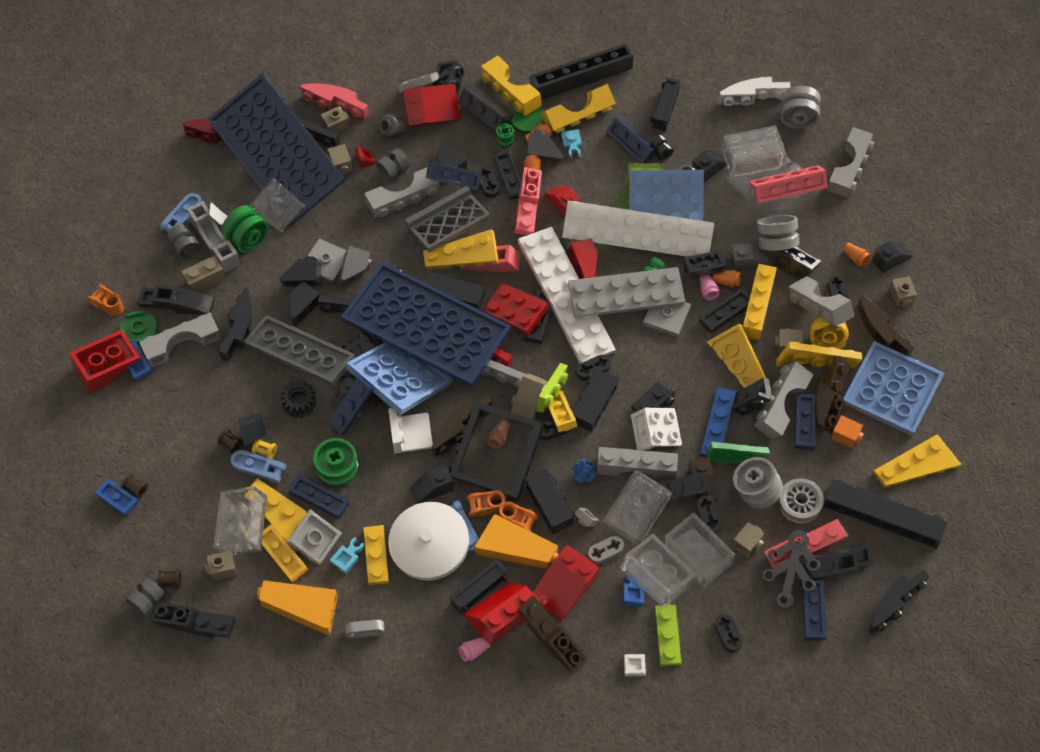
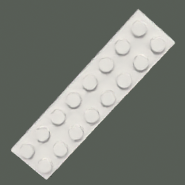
M568 200L562 238L575 240L592 239L595 243L689 257L710 252L714 223Z
M550 227L519 238L518 244L547 301L551 305L579 363L588 361L598 355L608 356L615 353L616 349L598 315L574 318L568 281L579 278L553 228Z

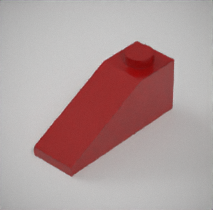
M592 239L571 242L566 252L578 278L595 277L598 251Z

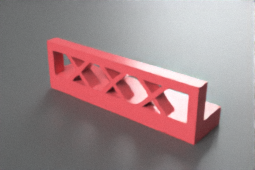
M818 165L749 181V186L754 189L755 200L758 204L828 188L826 170Z

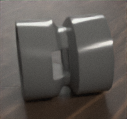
M399 148L390 151L387 154L388 157L383 156L376 161L379 173L387 181L392 180L398 175V172H403L410 166L408 158Z
M186 224L174 226L167 234L169 242L181 259H187L195 255L200 249V244Z
M144 577L137 585L138 590H132L125 600L133 609L146 616L153 608L152 603H157L165 593L155 582Z

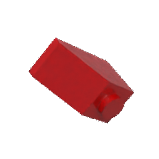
M558 185L545 192V195L564 219L568 200L580 202L579 197L569 186Z

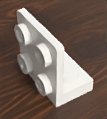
M389 408L394 454L432 449L433 443L428 413L401 416L400 414L397 415L393 408Z
M643 408L631 414L637 450L647 451L654 447H678L682 445L674 408Z

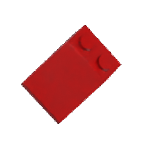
M455 84L403 90L402 92L408 128L461 119Z
M122 330L70 352L71 366L88 393L108 385L140 360L138 353Z
M566 545L555 558L533 591V594L540 600L545 610L560 621H563L599 577V567Z

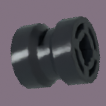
M663 135L654 138L650 143L660 161L669 158L674 153L673 148L667 144L668 141Z

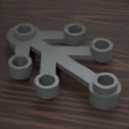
M802 530L792 532L789 536V542L778 549H771L767 554L769 560L777 562L783 554L792 550L789 559L775 568L766 569L763 572V578L766 581L772 582L776 579V576L787 570L783 591L777 596V604L784 609L791 608L794 604V597L791 595L796 572L802 580V586L806 591H813L816 587L815 581L810 579L799 561L800 553L802 552L808 561L807 567L809 570L817 571L821 566L820 562L814 558L808 548L809 536ZM800 536L802 542L796 544L795 539ZM773 552H777L778 556L776 559L771 558ZM813 561L817 562L815 569H812L810 566ZM768 572L773 573V577L771 579H768L766 577V574ZM808 581H811L813 584L810 589L806 588ZM784 596L788 598V602L786 604H783L781 602V599Z

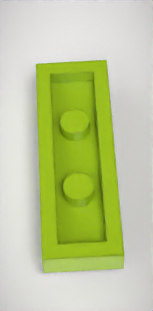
M559 364L539 395L536 411L543 413L547 406L550 407L552 405L554 395L558 396L561 384L565 385L568 379V374L566 373L568 365Z
M676 605L655 606L660 666L681 665Z

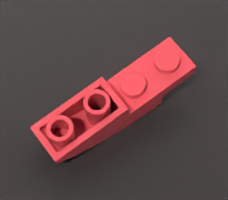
M302 84L300 86L302 97L308 102L312 101L318 104L323 109L332 110L335 106H340L342 111L346 110L356 118L366 119L369 115L368 105L357 100L356 92L328 84Z
M524 167L515 218V233L530 235L534 233L540 193L541 170Z
M838 519L807 533L809 536L808 548L812 554L830 550L829 547L847 539V535ZM800 536L795 539L796 544L802 542ZM786 540L764 551L766 556L771 549H778L779 547L789 542V540ZM792 550L783 554L777 562L769 560L772 568L789 559ZM777 552L771 554L772 559H776L778 556Z

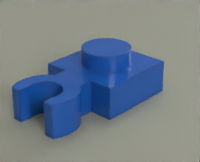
M630 572L626 573L625 583L622 587V605L643 607L644 586L638 585L641 580L640 573H637L636 579L630 577Z

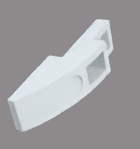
M772 77L742 81L720 92L719 105L731 106L742 104L747 106L754 104L755 98L761 100L767 98L781 99L782 93L790 88V82H772Z

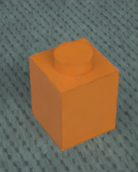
M841 415L831 439L853 449L855 443L859 444L864 435L861 433L863 425Z

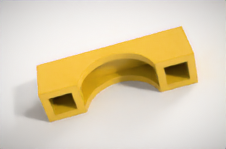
M496 56L481 66L483 81L489 83L495 92H499L506 102H510L514 106L516 111L527 116L542 106L541 94L530 84L518 86L507 81L510 78L508 64L500 57Z
M608 84L587 93L586 104L579 112L569 111L560 104L542 112L541 115L551 132L559 133L565 130L564 126L568 124L571 127L581 123L580 119L586 117V120L596 116L595 112L600 110L602 113L612 109L611 105L616 103Z
M758 264L743 324V329L749 339L760 341L776 267Z

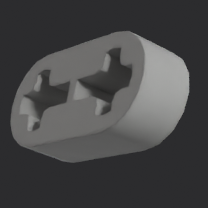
M613 536L593 545L588 550L589 561L599 565L619 556L623 552V540ZM611 543L619 544L618 549L611 548ZM594 551L601 553L600 558H597V556L593 557Z
M381 620L351 622L345 625V636L347 638L379 636L385 632L384 622Z

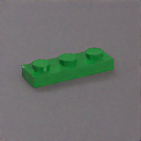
M711 442L707 456L713 462L741 464L746 459L753 457L768 459L770 453L769 448Z

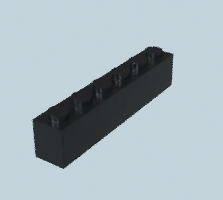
M627 43L532 74L530 75V85L541 94L542 100L633 69L634 55Z
M832 479L823 503L825 508L936 549L942 540L948 522L938 515H930L919 508L908 507L900 501L889 500L881 494L870 493L862 487L851 486L843 480Z

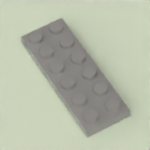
M678 267L568 281L574 318L683 305L685 303Z

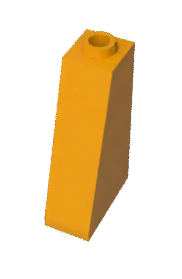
M494 514L475 545V554L479 556L547 570L559 555L558 545Z
M263 580L262 587H259L257 592V599L260 600L262 607L323 634L330 635L337 602L336 590Z

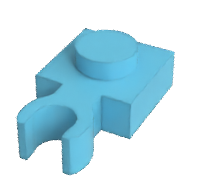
M579 129L562 131L564 149H569V158L572 159V153L574 152L580 158L581 152L578 147H582Z
M353 538L350 541L348 548L342 545L330 559V563L345 574L359 560L356 554L364 549L363 543L359 547L354 546L357 538Z

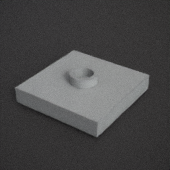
M434 72L405 81L398 85L399 92L426 87V84L439 79L438 73Z
M319 238L308 256L316 257L320 261L321 278L334 283L340 274L346 250Z
M685 302L683 305L651 308L645 316L643 325L678 337L690 311L691 304Z
M308 510L286 543L319 566L342 533L312 510Z

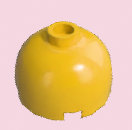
M821 317L815 319L810 329L811 343L821 347L841 349L845 346L849 336L845 322L835 327Z

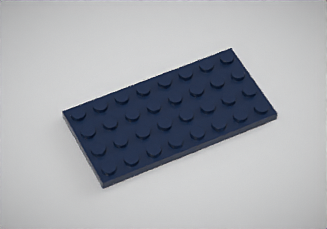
M260 74L208 118V121L289 226H292L346 181L264 74Z
M384 262L379 264L341 316L343 322L470 387L474 385L511 331L510 325Z

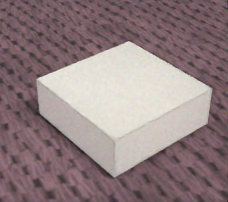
M645 654L624 655V676L646 675Z

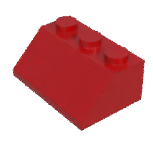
M509 582L464 614V617L491 646L525 621L517 609L527 599L535 595L527 586Z

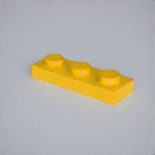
M560 391L558 396L554 395L553 403L548 407L558 432L578 427L564 393Z
M272 524L256 536L292 582L309 570Z
M384 526L363 527L368 584L389 583Z

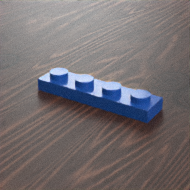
M717 387L700 454L701 457H707L711 442L724 443L736 391Z

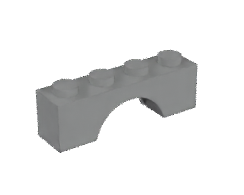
M852 128L846 142L845 151L850 154L853 162L845 167H835L829 180L827 191L848 198L850 192H854L857 182L854 181L856 178H860L863 170L860 167L861 165L865 166L869 156L866 153L867 151L871 152L874 142L871 141L872 133Z
M427 168L414 172V180L407 189L392 192L380 186L364 193L365 201L374 218L385 217L388 213L402 210L411 203L416 204L428 196H435L440 192V182L425 178Z
M204 201L188 208L187 211L191 223L211 254L217 257L224 273L240 266L238 253L231 242L223 237L214 218L209 215L210 210Z
M808 276L789 286L790 299L794 304L803 307V309L808 310L815 316L823 318L827 323L829 322L835 327L855 316L851 300L840 294L821 297L818 282Z
M211 313L200 315L191 321L183 322L174 328L166 329L157 335L146 337L140 341V345L149 366L152 368L167 362L171 349L181 341L193 340L205 346L220 340L221 336Z
M796 361L783 366L779 379L772 386V400L765 403L763 410L756 417L758 420L754 426L771 439L782 436L790 421L784 408L786 395L788 393L797 394L806 390L813 376L811 372Z
M599 447L597 474L618 476L623 472L637 471L647 473L657 480H671L676 478L678 454Z

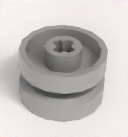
M794 86L786 89L781 97L780 119L782 123L787 127L808 129L815 126L820 118L821 97L819 92L808 86Z
M775 215L759 219L757 221V231L762 234L758 237L759 248L775 251L798 246L800 244L799 234L795 232L798 228V218L792 215Z
M763 457L746 459L734 471V486L746 505L752 508H766L774 504L781 496L783 490L782 480L769 460Z

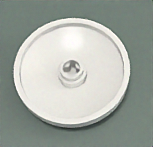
M437 502L419 503L402 512L393 523L389 533V551L396 566L406 575L418 580L440 579L454 572L464 561L469 548L468 529L461 515L450 506Z

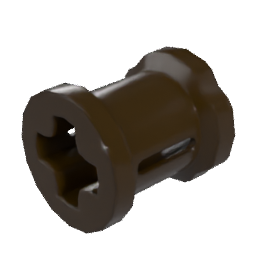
M228 428L223 430L217 438V442L229 448V452L232 454L243 445V439L235 437Z
M132 474L125 477L121 484V488L133 493L137 499H140L148 489L147 483H141Z
M177 569L175 572L159 570L158 586L160 588H164V586L181 587L182 575L180 569Z

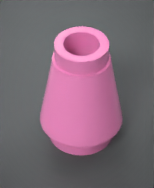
M710 274L699 276L702 297L708 301L715 300L719 296V287Z
M482 637L463 642L462 646L458 647V651L465 662H472L490 648V645Z

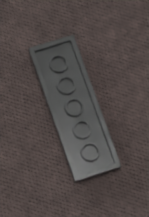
M268 315L261 320L244 340L246 347L333 387L347 371V362L356 358L351 352Z

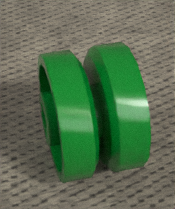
M248 205L240 206L233 210L224 220L221 227L223 237L229 240L242 253L250 252L261 244L269 230L268 222Z
M341 438L328 439L318 445L313 457L318 479L330 488H341L352 483L359 470L357 454L353 445Z

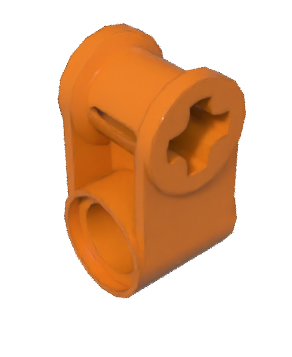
M101 284L97 286V290L92 296L87 297V301L92 306L101 309L111 316H119L124 311L119 295Z
M491 491L468 495L467 501L470 504L469 516L476 518L498 514L500 506L505 503L504 494L500 491ZM495 499L502 501L499 505L492 504V501Z
M512 502L503 503L499 509L500 517L530 532L534 521L538 519V515L535 512L515 505ZM511 512L513 515L505 516L503 513Z

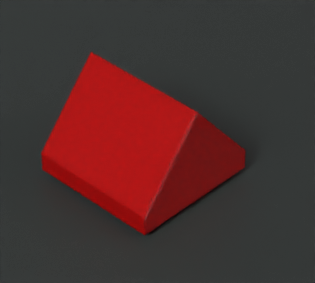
M359 146L356 147L355 158L361 169L376 164L370 150Z

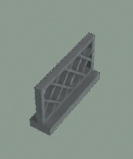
M465 186L405 219L409 234L411 236L414 235L428 252H431L491 218V214L473 197L470 189ZM473 203V207H466L469 204ZM455 212H458L457 216H449ZM462 212L471 213L470 217L461 216ZM474 213L483 214L480 217H474ZM440 220H443L442 225L435 224ZM447 221H455V224H454V225H446V222H447ZM459 221L468 222L464 226H458ZM427 229L426 233H419L422 230ZM431 229L440 230L439 234H431ZM452 230V233L447 235L443 234V231ZM428 239H437L430 245L427 242Z

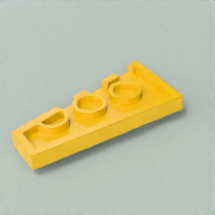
M492 229L444 244L431 252H428V250L423 251L425 267L430 270L445 269L451 266L467 267L469 264H476L477 266L484 265L485 263L499 264L495 235Z
M737 324L707 341L744 388L763 377L766 378L741 324Z
M789 342L777 358L776 367H783V363L791 364L795 361L800 365L811 364L812 367H823L829 364L830 367L833 357L840 356L850 365V368H856L862 360V353L854 352L853 350L836 349L834 347H821L815 344L808 345L799 342Z
M937 434L875 469L873 474L884 488H888L916 478L920 479L934 473L945 472L948 469L959 468L961 463Z
M258 478L245 492L247 498L264 515L268 522L276 528L285 541L289 539L307 513V511Z

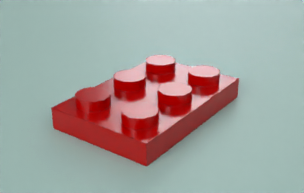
M502 283L482 312L529 335L548 310L549 304Z

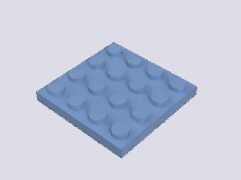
M629 170V210L703 221L704 170Z
M874 341L843 398V404L913 436L944 376V372Z
M382 343L347 362L346 369L356 378L361 376L374 388L373 392L400 415L449 387L454 380L449 375L386 343Z

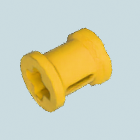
M262 438L256 440L252 446V453L260 454L270 459L274 457L277 451V444H269L262 441Z

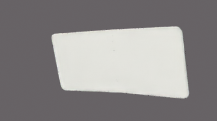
M211 203L209 215L222 225L227 215Z

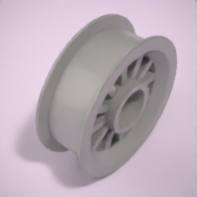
M802 478L793 479L783 486L779 507L782 514L788 520L795 523H808L818 516L823 507L824 496L819 486L814 482ZM797 499H802L805 503H798Z

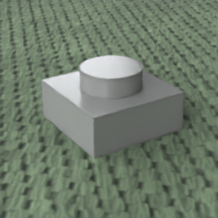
M578 508L575 512V515L579 518L578 522L585 527H595L600 521L586 508Z

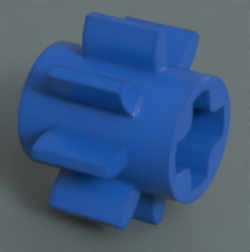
M585 459L582 462H576L572 468V471L575 472L574 479L582 484H586L587 481H594L597 475L594 471L596 466Z

